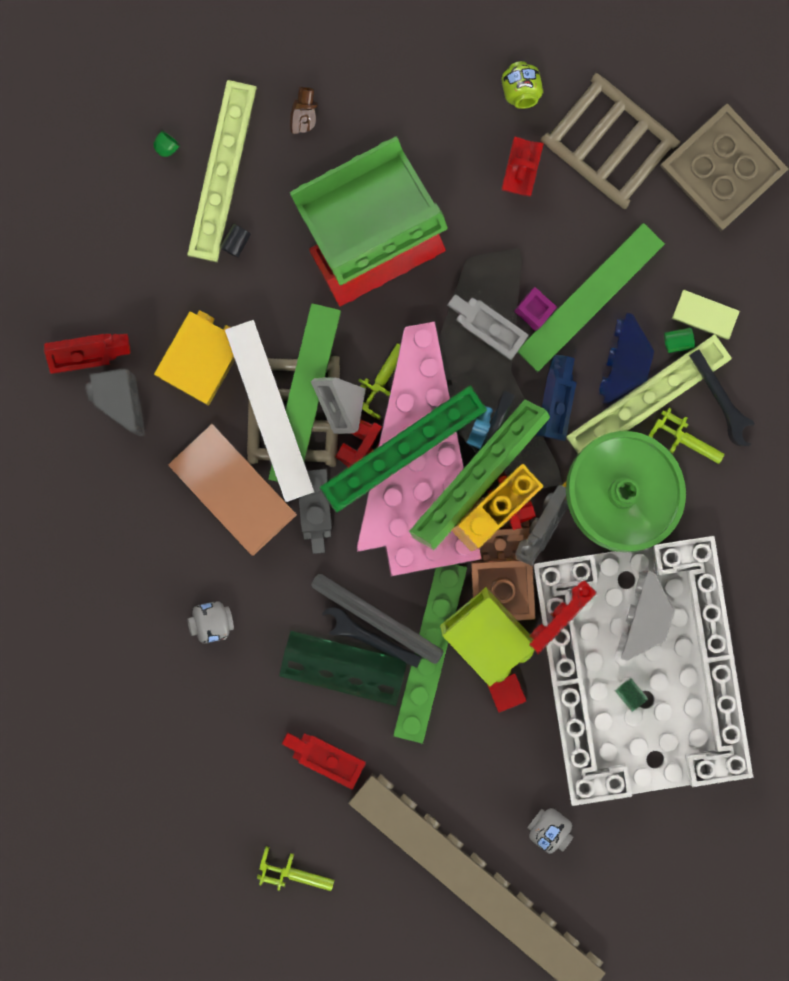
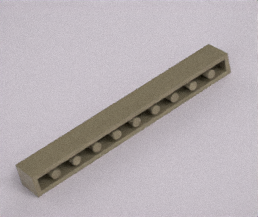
M371 774L348 803L557 981H600L606 974L601 967L604 962L591 951L586 955L578 948L580 942L572 934L566 931L563 935L555 928L557 922L544 911L539 915L531 908L534 903L522 892L516 895L508 889L511 883L501 874L496 872L493 876L485 869L487 863L474 852L469 856L461 849L464 843L452 833L448 836L443 834L438 829L441 824L428 813L423 817L417 812L415 808L418 805L406 794L400 797L391 790L395 785L385 776L380 774L377 778L374 774Z

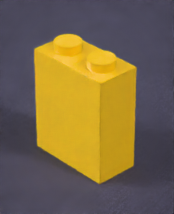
M199 310L196 315L190 311L154 375L209 406L235 361L225 329L231 327L225 325L221 329L213 324L215 319Z

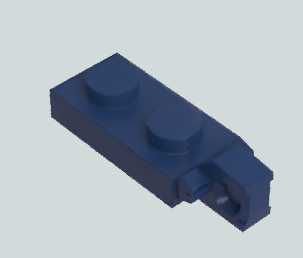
M564 355L553 356L542 408L547 410L550 419L536 435L566 441L577 383L573 381L572 374L575 358Z

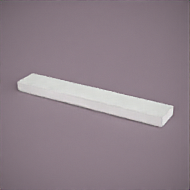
M254 320L225 329L285 502L313 493L314 490Z

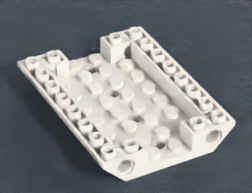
M714 536L658 544L637 552L624 553L614 551L533 564L542 622L545 627L554 619L551 613L563 601L567 605L572 601V589L583 580L597 592L595 597L546 646L572 806L632 797V794L687 785L696 787L753 778ZM624 571L632 573L635 579L633 586L629 589H623L618 584V576ZM647 571H650L658 579L674 609V615L666 641L626 661L621 659L622 652L617 651L622 633L628 635L631 623L626 622L631 604L637 606L640 594L635 593L639 576H646ZM642 691H649L653 695V704L648 708H641L637 703V696ZM651 751H659L663 755V762L657 768L649 767L646 762L647 755Z

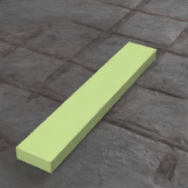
M227 80L188 256L218 262L257 91L256 86Z
M714 334L566 436L577 454L598 437L611 432L630 430L701 381L703 378L689 356L699 349L713 372L732 359L717 336Z

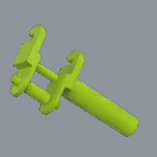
M396 343L376 376L373 386L368 384L370 380L367 378L364 381L362 379L358 380L361 383L360 387L365 389L368 387L372 390L366 402H363L362 410L378 420L382 417L370 410L369 404L379 391L387 396L390 395V392L384 386L396 368L400 344Z
M670 407L667 412L663 410V419L656 421L649 437L653 438L657 429L663 428L672 433L676 438L669 450L670 453H674L676 446L680 442L720 464L725 453L689 433L681 431L683 426L687 428L688 423L686 421L688 417H685L683 420L670 413ZM666 419L680 425L677 431L664 424Z
M265 847L259 870H263L262 876L258 875L257 877L260 880V886L263 882L276 885L277 890L280 891V887H285L286 882H282L283 877H287L289 880L332 891L333 879L291 868L294 857L292 853H290L286 868L281 869L268 865L266 859L270 847ZM266 870L281 873L280 879L265 876Z

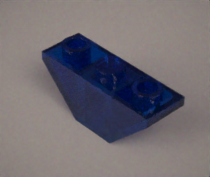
M626 313L623 320L618 319L615 327L614 336L619 337L616 349L610 348L606 365L611 366L608 378H602L598 393L603 395L602 403L605 404L614 401L643 384L648 378L654 349L634 315Z

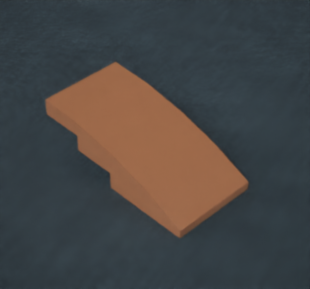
M213 424L168 464L252 556L297 515Z
M480 497V499L473 505L472 508H474L485 497ZM508 520L479 548L481 559L471 561L473 597L487 587L516 620H534L533 566L517 560L515 555L520 541L528 539V535H530L529 520L521 523L522 528L516 530L512 529Z

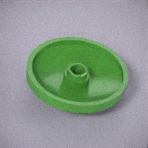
M617 431L598 437L579 452L567 476L566 498L572 518L583 534L603 548L627 553L648 549L660 543L671 534L679 523L684 511L686 487L680 466L666 447L657 440L642 433Z

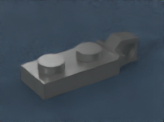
M327 469L307 471L314 492L299 497L301 529L304 539H311L313 554L325 553L324 538L331 537L330 503L319 489L320 486L328 482Z
M558 485L554 494H548L543 504L544 511L541 517H536L533 520L529 529L530 535H528V539L520 541L515 553L517 560L533 566L540 551H544L568 508L566 487Z

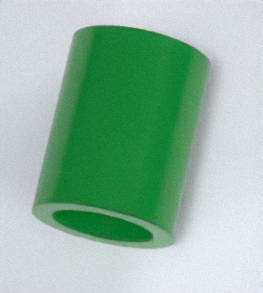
M692 328L664 332L667 353L695 348Z

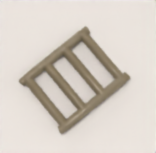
M595 73L591 79V86L551 134L547 132L540 140L613 202L626 209L629 206L631 195L671 148L674 150L675 147H678L681 141L608 80ZM602 91L615 104L573 153L560 140ZM625 110L638 123L596 172L583 159ZM648 129L661 142L619 191L606 179Z
M339 356L330 357L327 368L328 378L336 377L340 379ZM267 358L271 370L295 371L298 359ZM278 389L282 401H288L290 389ZM249 400L247 462L255 464L258 463V460H270L267 448H259L260 428ZM327 418L326 420H315L312 432H326L325 450H307L305 461L326 462V465L335 467L338 434L333 433Z

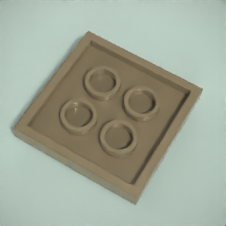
M728 103L660 165L721 232L788 171L786 165Z

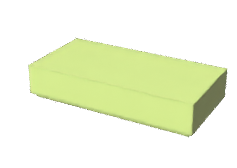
M683 290L672 319L729 340L740 311Z

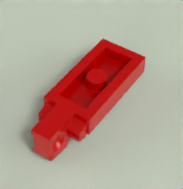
M128 333L99 334L44 343V352L50 374L109 365L110 360L116 359V356L130 354V342Z
M585 580L572 589V601L568 605L563 601L551 613L554 619L546 627L541 623L531 633L529 637L533 641L529 646L539 654L595 597L597 592Z
M287 732L282 741V745L295 751L292 758L298 760V763L352 790L366 764V761L314 735L310 736L304 733L301 739Z

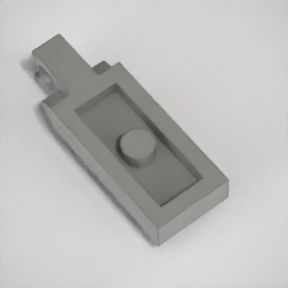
M455 294L447 305L460 314L456 321L462 324V327L510 361L528 337L527 333L480 300L477 301L471 298L467 303Z

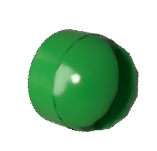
M162 130L153 142L154 150L162 157L171 156L180 147V144L172 136Z

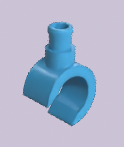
M487 406V411L476 419L467 444L481 449L491 425L490 416L493 413V409Z

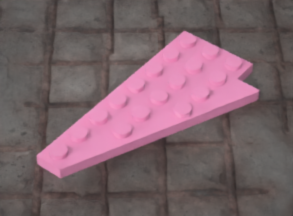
M435 322L404 328L378 447L450 399ZM457 432L368 492L356 547L357 552L385 547L391 576L481 559L479 548L471 552L452 531L435 550L413 539L409 533V530L464 469Z

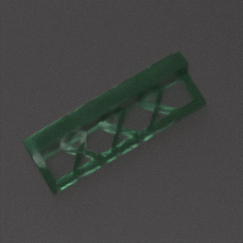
M290 631L279 676L396 706L407 663L392 656ZM289 661L300 663L305 669L299 671L288 668ZM318 671H331L334 676L331 678L323 677ZM351 677L359 678L364 684L354 685L348 679ZM386 685L394 687L393 694L381 692L377 686Z

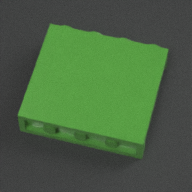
M397 136L380 143L361 155L355 156L350 161L327 171L325 174L300 185L297 189L290 192L300 215L339 285L356 278L448 229L437 203L434 204L403 152Z

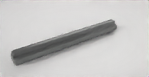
M318 574L312 581V588L428 661L437 664L443 656V649L323 574Z

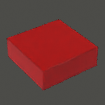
M515 673L509 675L501 682L496 681L491 686L487 684L498 713L527 702Z

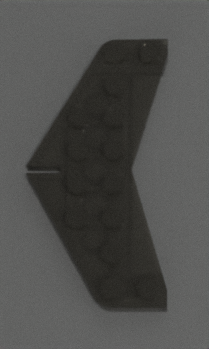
M519 248L470 257L464 263L454 295L456 294L467 303L471 298L477 301L480 300L516 326L517 314L514 310L518 306L522 267ZM449 307L438 339L446 381L451 380L452 385L447 386L449 397L452 398L468 386H471L484 406L493 409V413L490 416L491 424L504 391L514 394L515 397L505 419L506 421L525 400L511 372L512 360L510 361L462 327V324L456 321L460 314ZM476 419L457 431L466 443ZM535 435L504 470L506 475H510L521 464H524L543 485L541 489L562 485L560 470L543 436ZM468 444L475 454L480 451L479 448Z

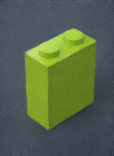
M487 587L440 625L442 636L489 686L493 685L496 681L501 682L506 679L514 666L519 662H526L534 653V650L529 646L533 641L529 637L530 634Z

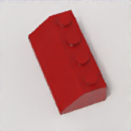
M437 234L342 285H339L318 245L309 248V251L340 307L382 286L395 277L407 273L414 267L435 258L437 255L445 252L446 249L440 235Z

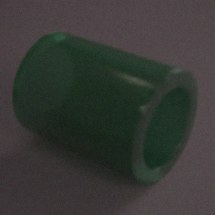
M631 677L614 690L631 712L648 700L647 696Z

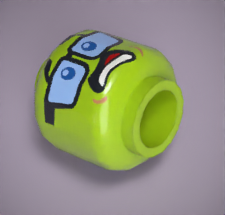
M519 61L511 64L509 69L502 75V86L508 103L515 105L519 109L529 108L538 103V99L543 94V86L537 67L524 61Z

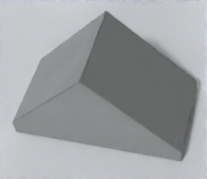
M336 377L314 378L311 381L333 433L357 432L365 388Z

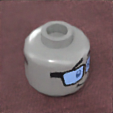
M219 601L196 605L193 608L192 617L187 618L190 635H197L198 640L203 644L227 639L229 631L234 629L230 608L228 606L224 607Z
M549 808L546 811L541 809L527 827L530 830L529 839L548 854L554 853L557 849L563 852L574 838L569 834L573 827L572 822L553 808Z

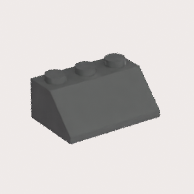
M127 369L91 374V382L86 383L88 400L92 401L96 407L138 436H144L145 430L136 376Z

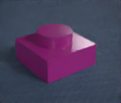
M534 287L524 297L514 312L537 331L557 306Z

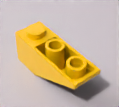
M521 464L472 508L452 529V532L471 552L480 548L543 485L524 464Z

